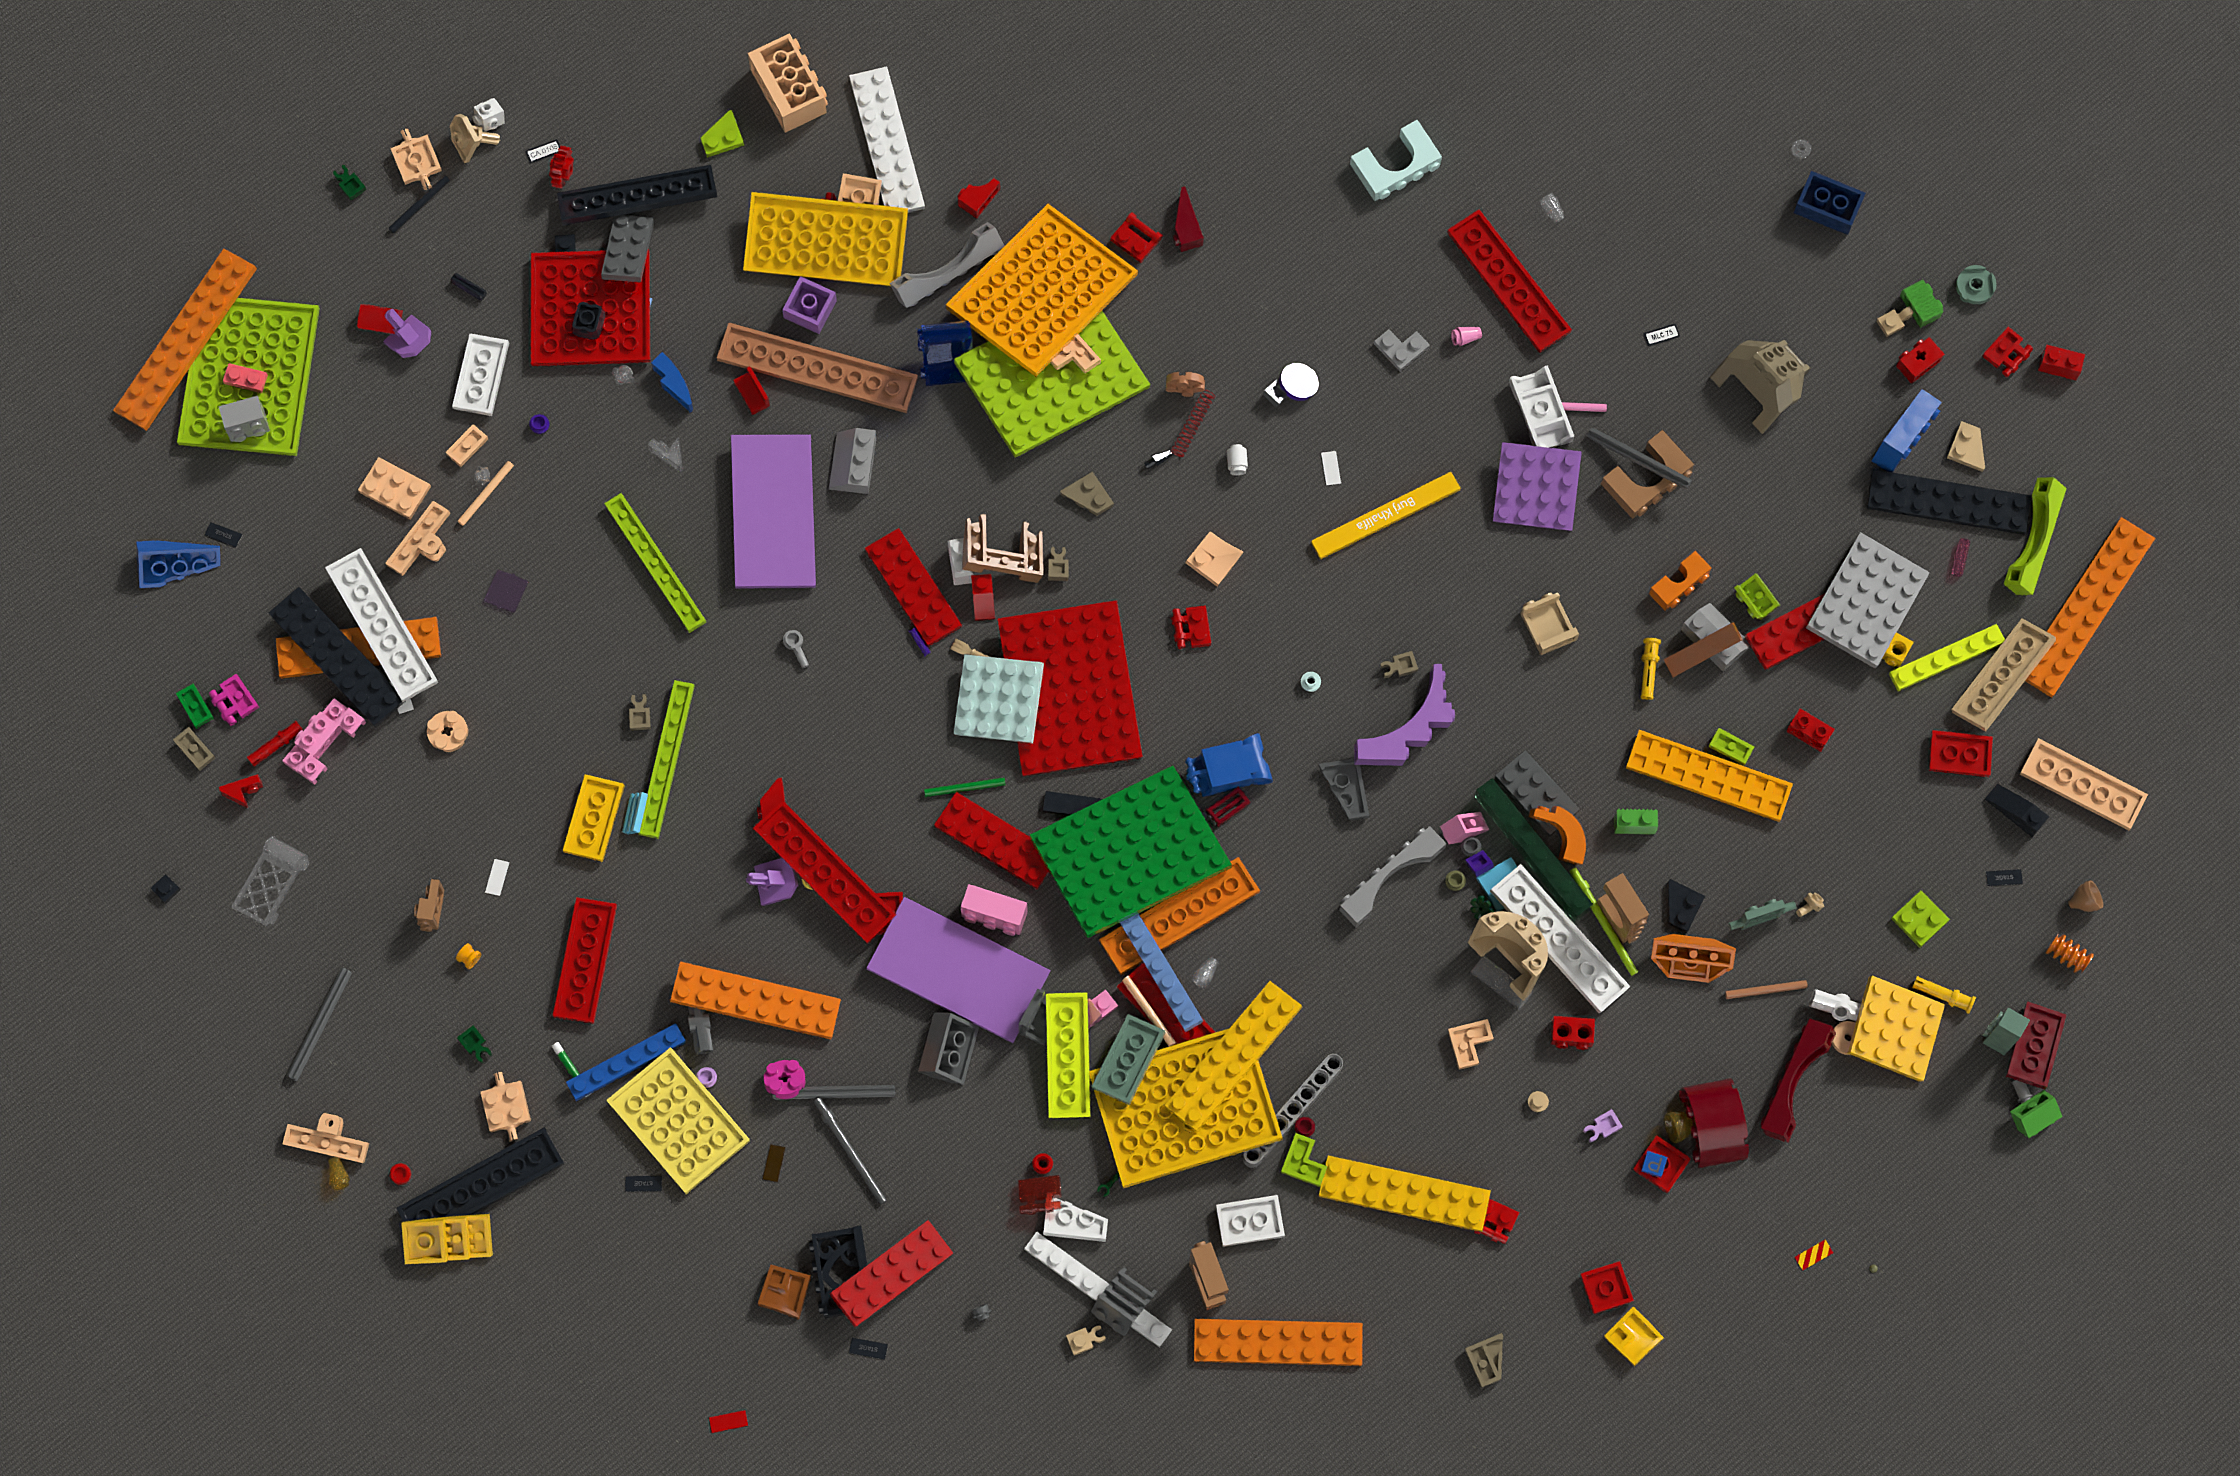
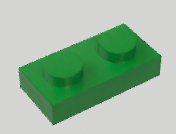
M194 683L176 693L196 729L214 719Z

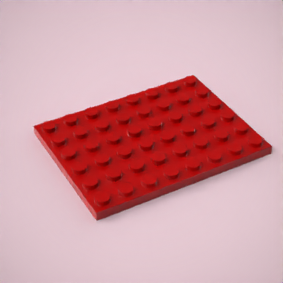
M1117 600L997 618L1004 659L1044 663L1033 743L1017 742L1023 777L1143 758Z

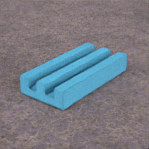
M647 793L630 794L622 830L623 833L633 834L640 832L648 797Z

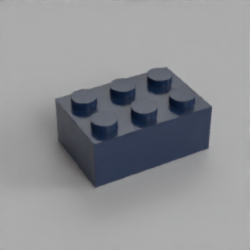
M1811 171L1794 213L1848 235L1866 193Z

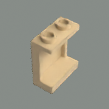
M1548 593L1542 596L1539 601L1534 602L1532 600L1525 603L1520 613L1540 655L1572 643L1579 636L1576 627H1572L1559 601V593Z

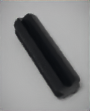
M458 273L451 277L452 284L482 301L486 297V290Z

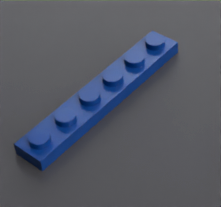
M674 1024L568 1080L566 1084L575 1101H578L657 1059L670 1047L674 1050L685 1044L686 1041L678 1026Z

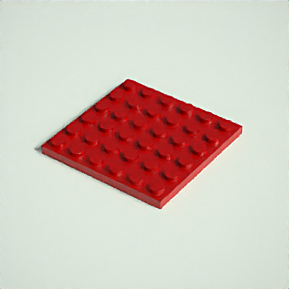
M649 249L641 282L602 279L601 273L606 251L531 253V365L555 366L651 362ZM580 302L599 305L605 311V320L601 334L595 340L578 337L572 333L573 320Z

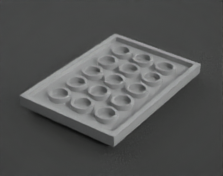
M1860 532L1806 629L1876 669L1927 579L1929 572Z

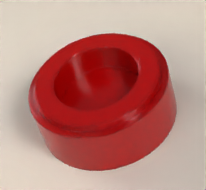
M403 1163L394 1165L390 1170V1178L397 1185H405L411 1179V1170Z

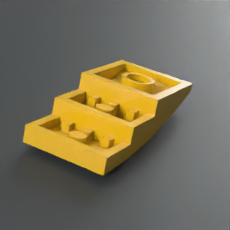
M490 1214L402 1222L405 1264L442 1263L448 1260H469L470 1258L491 1257L493 1255Z

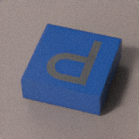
M1647 1151L1641 1172L1661 1178L1668 1157Z

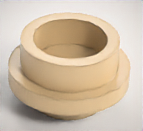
M1540 1091L1533 1092L1528 1098V1106L1534 1112L1544 1111L1549 1103L1546 1094Z

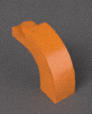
M1543 806L1531 809L1529 813L1530 818L1550 823L1559 831L1562 838V847L1558 860L1574 865H1582L1586 852V839L1578 820L1570 812L1559 806L1552 807L1551 812H1549V808Z

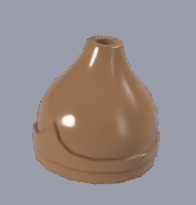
M2091 880L2081 884L2076 889L2071 900L2068 901L2071 909L2076 908L2086 912H2093L2103 908L2101 894L2095 883Z

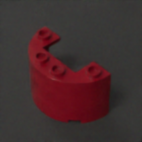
M1731 1078L1681 1087V1090H1679L1680 1102H1684L1687 1117L1692 1120L1693 1126L1690 1127L1692 1138H1696L1697 1142L1692 1151L1694 1163H1698L1699 1168L1748 1158L1749 1145L1744 1143L1748 1137L1745 1114L1737 1088H1732L1734 1081Z

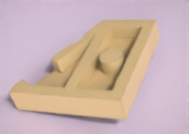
M1961 421L1947 459L1983 472L1985 462L1980 428Z

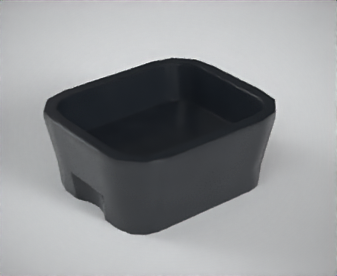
M580 302L573 320L572 333L575 336L595 340L599 338L605 320V311L599 305Z

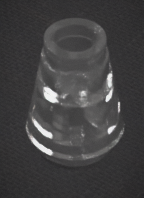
M1553 193L1548 194L1539 201L1541 203L1540 207L1555 223L1565 218L1558 198Z
M1208 957L1193 973L1192 981L1201 988H1206L1207 985H1210L1219 964L1218 961L1213 957Z

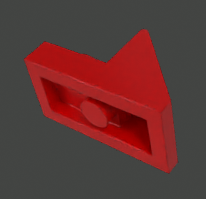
M257 774L220 786L219 790L224 797L248 808L244 793H255L259 791V788L263 787V784Z

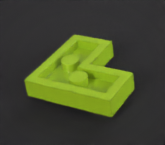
M1295 1133L1281 1173L1320 1187L1327 1166L1309 1160L1315 1140Z

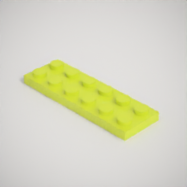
M1088 993L1046 994L1049 1118L1091 1117Z

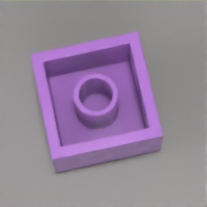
M800 276L782 309L784 319L820 334L837 302L836 292Z

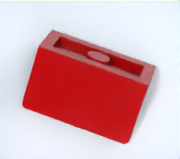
M360 304L357 327L395 334L393 331L394 327L384 316L392 308ZM394 309L402 318L403 310Z
M749 366L746 368V374L733 381L751 414L754 415L769 407L770 404L768 396Z

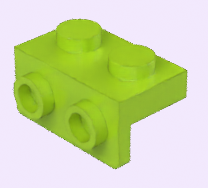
M1757 573L1741 585L1734 587L1737 591L1735 593L1736 597L1742 603L1745 602L1749 607L1747 611L1753 619L1762 620L1781 606Z

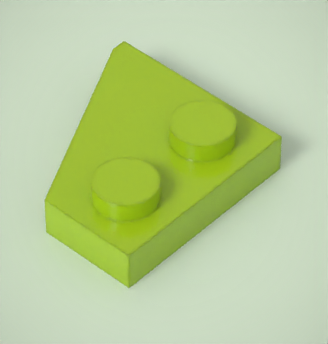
M732 110L728 111L701 137L707 158L744 146Z

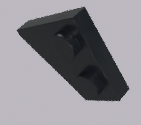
M1670 879L1668 882L1669 925L1687 933L1705 896Z

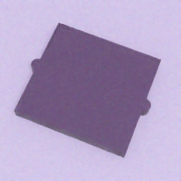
M497 570L484 602L497 606L498 609L502 608L515 613L529 582L515 576L514 573L509 574Z

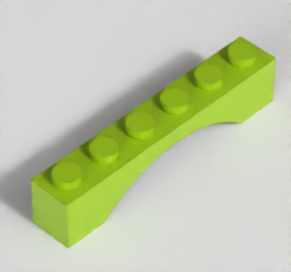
M2054 477L2037 478L2032 493L2033 521L2030 537L2021 556L2009 566L2004 585L2016 595H2033L2067 489Z

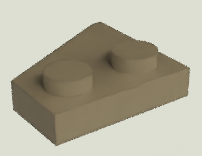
M1093 472L1060 491L1061 496L1073 500L1075 504L1082 508H1087L1089 512L1096 516L1114 506L1113 501Z
M1502 1333L1464 1349L1481 1388L1501 1380Z

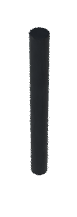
M444 175L389 227V230L395 233L450 181L449 178Z

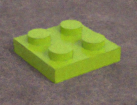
M1922 891L1917 893L1891 918L1919 948L1950 920Z

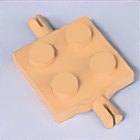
M405 129V132L402 130L401 134L404 142L391 148L403 181L406 185L420 180L423 189L428 190L427 186L429 189L432 187L428 177L442 171L428 135L411 138L409 129Z
M498 1072V1074H494L497 1086L481 1091V1097L489 1131L492 1133L499 1130H507L509 1141L512 1142L518 1140L515 1128L523 1123L530 1122L531 1118L522 1082L505 1083L503 1073Z

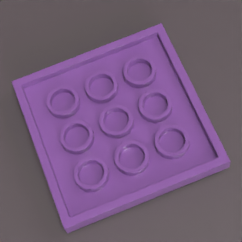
M1502 442L1493 522L1572 531L1581 451Z

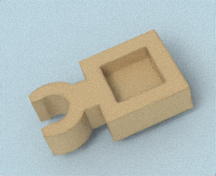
M1095 1326L1090 1333L1087 1332L1086 1328L1066 1335L1074 1356L1093 1349L1092 1342L1101 1343L1106 1339L1105 1336L1099 1338L1095 1335L1096 1331L1102 1329L1101 1326Z

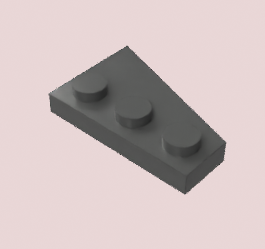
M1354 759L1319 764L1318 767L1347 819L1351 821L1369 818L1360 765H1354Z

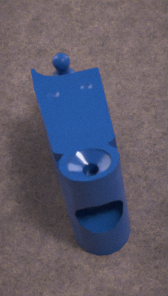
M1254 734L1243 741L1202 749L1201 754L1193 759L1188 757L1185 760L1188 766L1186 777L1190 784L1193 785L1194 793L1198 794L1201 792L1202 797L1233 790L1238 786L1241 788L1251 784L1265 785L1272 783L1273 779L1269 765L1262 757L1264 748L1260 734Z

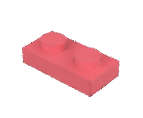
M229 363L223 383L262 393L268 374L267 372Z

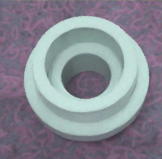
M1307 672L1301 678V686L1308 692L1316 691L1321 685L1320 676L1315 672ZM1312 678L1315 682L1313 684H1309L1307 680Z

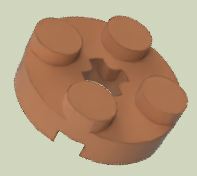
M1174 372L1166 376V391L1182 393L1184 397H1192L1194 393L1205 391V380L1202 375L1186 372L1185 376H1179V372Z

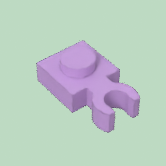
M1611 1109L1594 1119L1596 1125L1585 1127L1583 1132L1592 1131L1594 1136L1589 1139V1142H1594L1599 1134L1606 1138L1622 1129L1623 1126Z

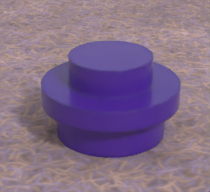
M538 414L531 418L529 425L534 433L543 434L549 429L550 423L546 416Z

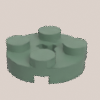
M1971 265L1966 267L1958 276L1956 290L1963 302L1983 304L1988 302L1994 294L1996 279L1992 272L1990 274L1985 267ZM1974 281H1977V284H1981L1978 289L1972 287L1971 284Z

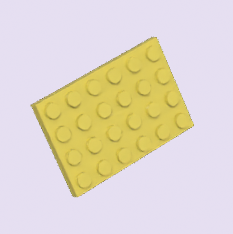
M671 1047L607 1099L609 1105L685 1194H688L750 1142V1139Z

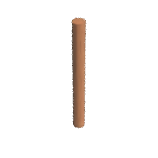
M1807 981L1725 991L1726 999L1805 989L1807 988Z

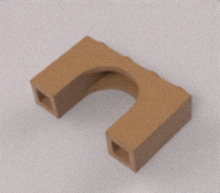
M1663 430L1647 442L1645 449L1656 461L1688 478L1692 475L1694 464ZM1619 466L1603 477L1601 482L1606 491L1632 519L1637 515L1639 517L1648 510L1647 507L1650 504H1657L1663 498L1662 495L1668 491L1670 493L1678 486L1665 478L1651 487L1639 486L1631 481Z
M1622 873L1605 883L1603 889L1606 894L1598 898L1597 903L1620 942L1624 944L1628 941L1630 944L1639 939L1638 935L1642 933L1641 930L1644 929V925L1647 923L1646 920L1649 913Z
M1205 1241L1193 1245L1194 1248L1191 1249L1189 1266L1207 1311L1226 1304L1224 1294H1227L1229 1289L1211 1242L1207 1244Z

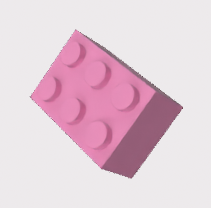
M968 884L961 904V916L969 923L975 924L979 922L983 923V926L988 929L995 930V928H998L1010 936L1020 935L1027 916V902Z

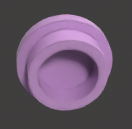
M704 1067L697 1072L696 1077L705 1088H710L716 1083L717 1075L712 1068Z

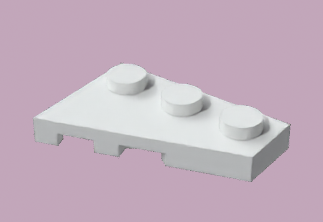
M1048 1193L1043 1235L1106 1242L1108 1219L1088 1210L1077 1208L1072 1203L1061 1201Z

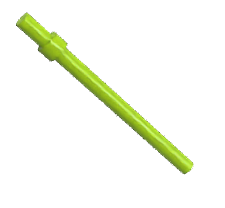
M1576 867L1571 869L1569 872L1577 884V890L1585 897L1630 975L1637 974L1638 970L1590 892L1589 884L1586 880H1583Z

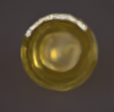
M1674 1111L1664 1115L1665 1129L1673 1143L1682 1142L1690 1136V1127L1693 1125L1691 1118L1688 1119L1686 1113Z

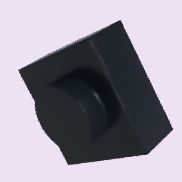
M575 235L555 236L556 252H576Z
M166 874L151 887V890L166 904L181 890Z

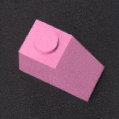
M1481 812L1456 815L1440 826L1448 844L1461 843L1466 838L1477 836L1489 830Z

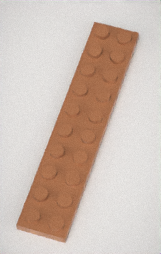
M728 323L717 356V361L745 369L750 366L753 371L904 413H907L918 379V375L732 323Z

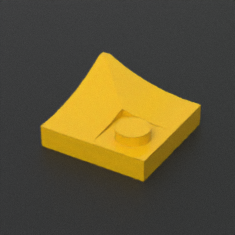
M1632 1307L1604 1335V1338L1634 1367L1664 1339L1635 1307Z

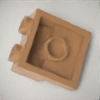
M431 879V884L426 887V897L428 899L420 898L419 904L415 905L414 916H417V925L420 926L422 931L431 932L432 929L438 930L445 891L440 880Z

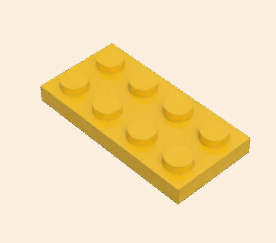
M584 775L564 844V853L603 862L625 787L623 783Z

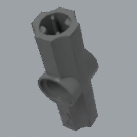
M688 1006V1020L690 1031L693 1033L696 1055L714 1052L710 1033L712 1029L709 1012Z

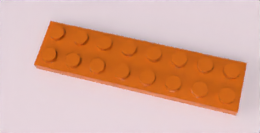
M437 617L403 621L425 659L441 657ZM360 627L340 630L373 666L381 665ZM290 637L276 638L279 677L281 679L323 673Z
M1239 857L1230 861L1232 868L1161 902L1140 915L1161 951L1260 893V889ZM1122 926L1099 939V942L1120 975L1143 962Z
M680 961L670 1002L832 1039L841 999Z
M1195 1319L1194 1362L1362 1366L1363 1323Z

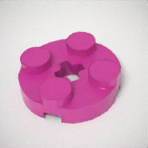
M782 1060L770 1063L766 1067L764 1086L767 1092L776 1095V1098H793L799 1094L802 1087L804 1088L806 1083L805 1072L796 1060ZM782 1077H788L787 1082H783V1080L780 1079Z

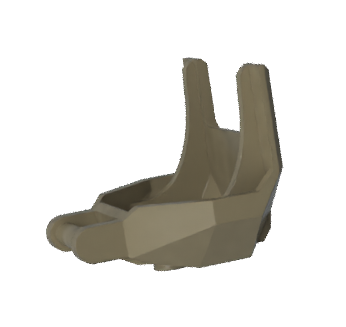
M1747 340L1738 345L1710 376L1713 382L1720 388L1731 374L1735 375L1763 405V411L1752 422L1761 434L1769 428L1786 408L1795 404L1801 398L1804 375L1811 370L1807 364H1804L1794 354L1785 340L1779 343Z

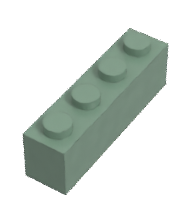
M2007 1008L2004 1013L2000 1011L1998 1016L1992 1020L1982 1036L1986 1038L1983 1044L2005 1055L2021 1038L2030 1020L2010 1008Z

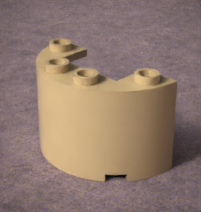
M1504 911L1492 912L1479 919L1468 941V944L1481 957L1496 947L1522 974L1512 981L1509 987L1523 1001L1530 995L1548 958L1546 940L1537 926L1527 918L1515 913Z

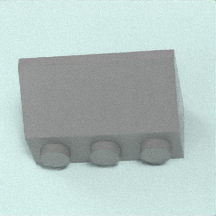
M854 428L837 432L829 490L869 494L877 439L876 430Z
M1709 603L1698 609L1688 618L1681 630L1695 643L1729 625L1730 622ZM1741 633L1742 641L1710 658L1723 672L1750 648L1749 643Z

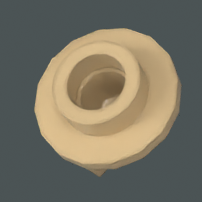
M1808 893L1805 898L1807 904L1799 908L1796 913L1799 917H1802L1813 909L1818 912L1824 907L1822 903L1824 901L1823 898L1817 893Z

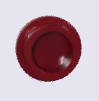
M1309 1117L1299 1118L1295 1123V1132L1305 1137L1313 1135L1315 1131L1314 1121Z

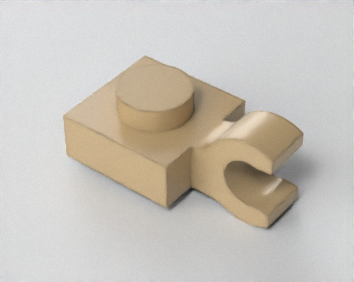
M1910 306L1899 314L1892 310L1877 318V323L1886 337L1903 329L1905 326L1903 322L1912 318L1914 312Z

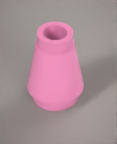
M1456 327L1451 331L1453 344L1459 346L1482 337L1480 327Z

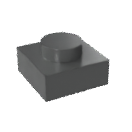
M1277 379L1262 393L1275 407L1288 397L1287 393L1284 390L1282 391Z

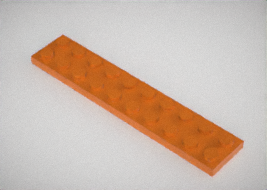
M226 249L222 250L113 411L142 429L148 430L257 270L255 265Z
M2120 518L2047 630L2048 633L2055 636L2056 641L2025 680L2027 683L2051 698L2054 696L2150 548L2155 537L2126 519Z

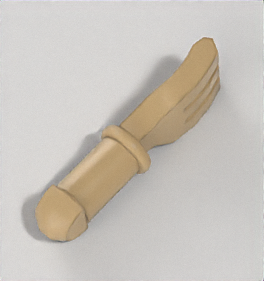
M956 638L950 648L962 655L989 657L976 651V649L971 650L968 644Z

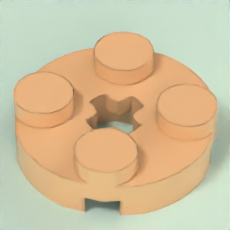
M440 712L428 721L427 736L432 746L436 749L452 752L461 748L465 743L464 741L468 736V727L464 718L457 714V712ZM448 727L453 729L450 732V736L442 734L444 728Z

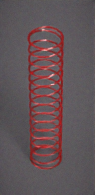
M1204 392L1201 393V394H1204L1206 397H1208V398H1210V399H1212V398L1214 399V398H1215V395H1214V397H1213V396H1211V395H1209V394H1206V393H1204ZM1194 410V411H1191V415H1190V416H1193V417H1194L1195 415H1192V412H1196V413H1197L1198 411H1195V410ZM1187 423V424H1184V428H1183V429H1186V430H1187V428H1185V425H1189V426H1190L1191 424H1188V423Z

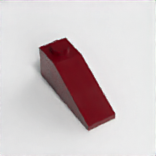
M1185 186L1181 187L1175 235H1172L1175 246H1179L1181 252L1203 246L1204 241Z

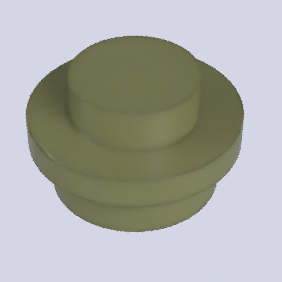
M1451 871L1447 874L1445 883L1450 890L1459 891L1465 886L1466 878L1460 871Z

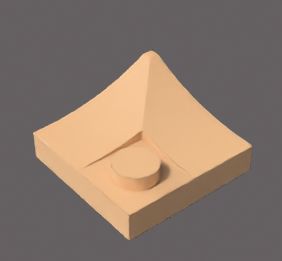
M1209 532L1187 559L1186 564L1218 587L1241 557L1243 551Z

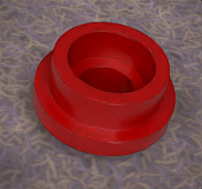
M1045 1153L1036 1155L1032 1162L1033 1169L1039 1174L1049 1173L1053 1168L1052 1158ZM1045 1161L1047 1163L1046 1167H1040L1039 1162Z

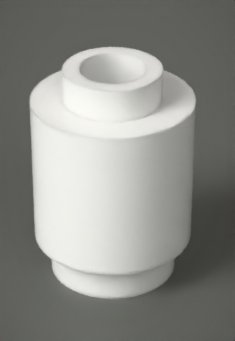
M1232 445L1227 450L1230 474L1243 475L1246 473L1248 468L1247 450L1242 445Z

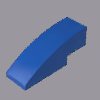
M661 352L651 362L652 368L662 377L660 380L662 388L691 413L693 406L686 383L673 362Z

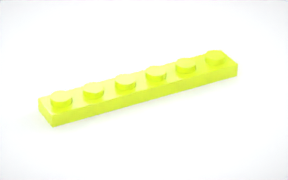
M1995 624L1891 671L1889 676L1897 691H1900L2002 645L2005 638L1998 625Z

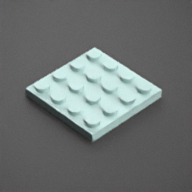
M964 655L954 735L1033 743L1044 663Z

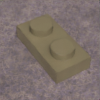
M189 727L173 739L199 771L215 759V756Z

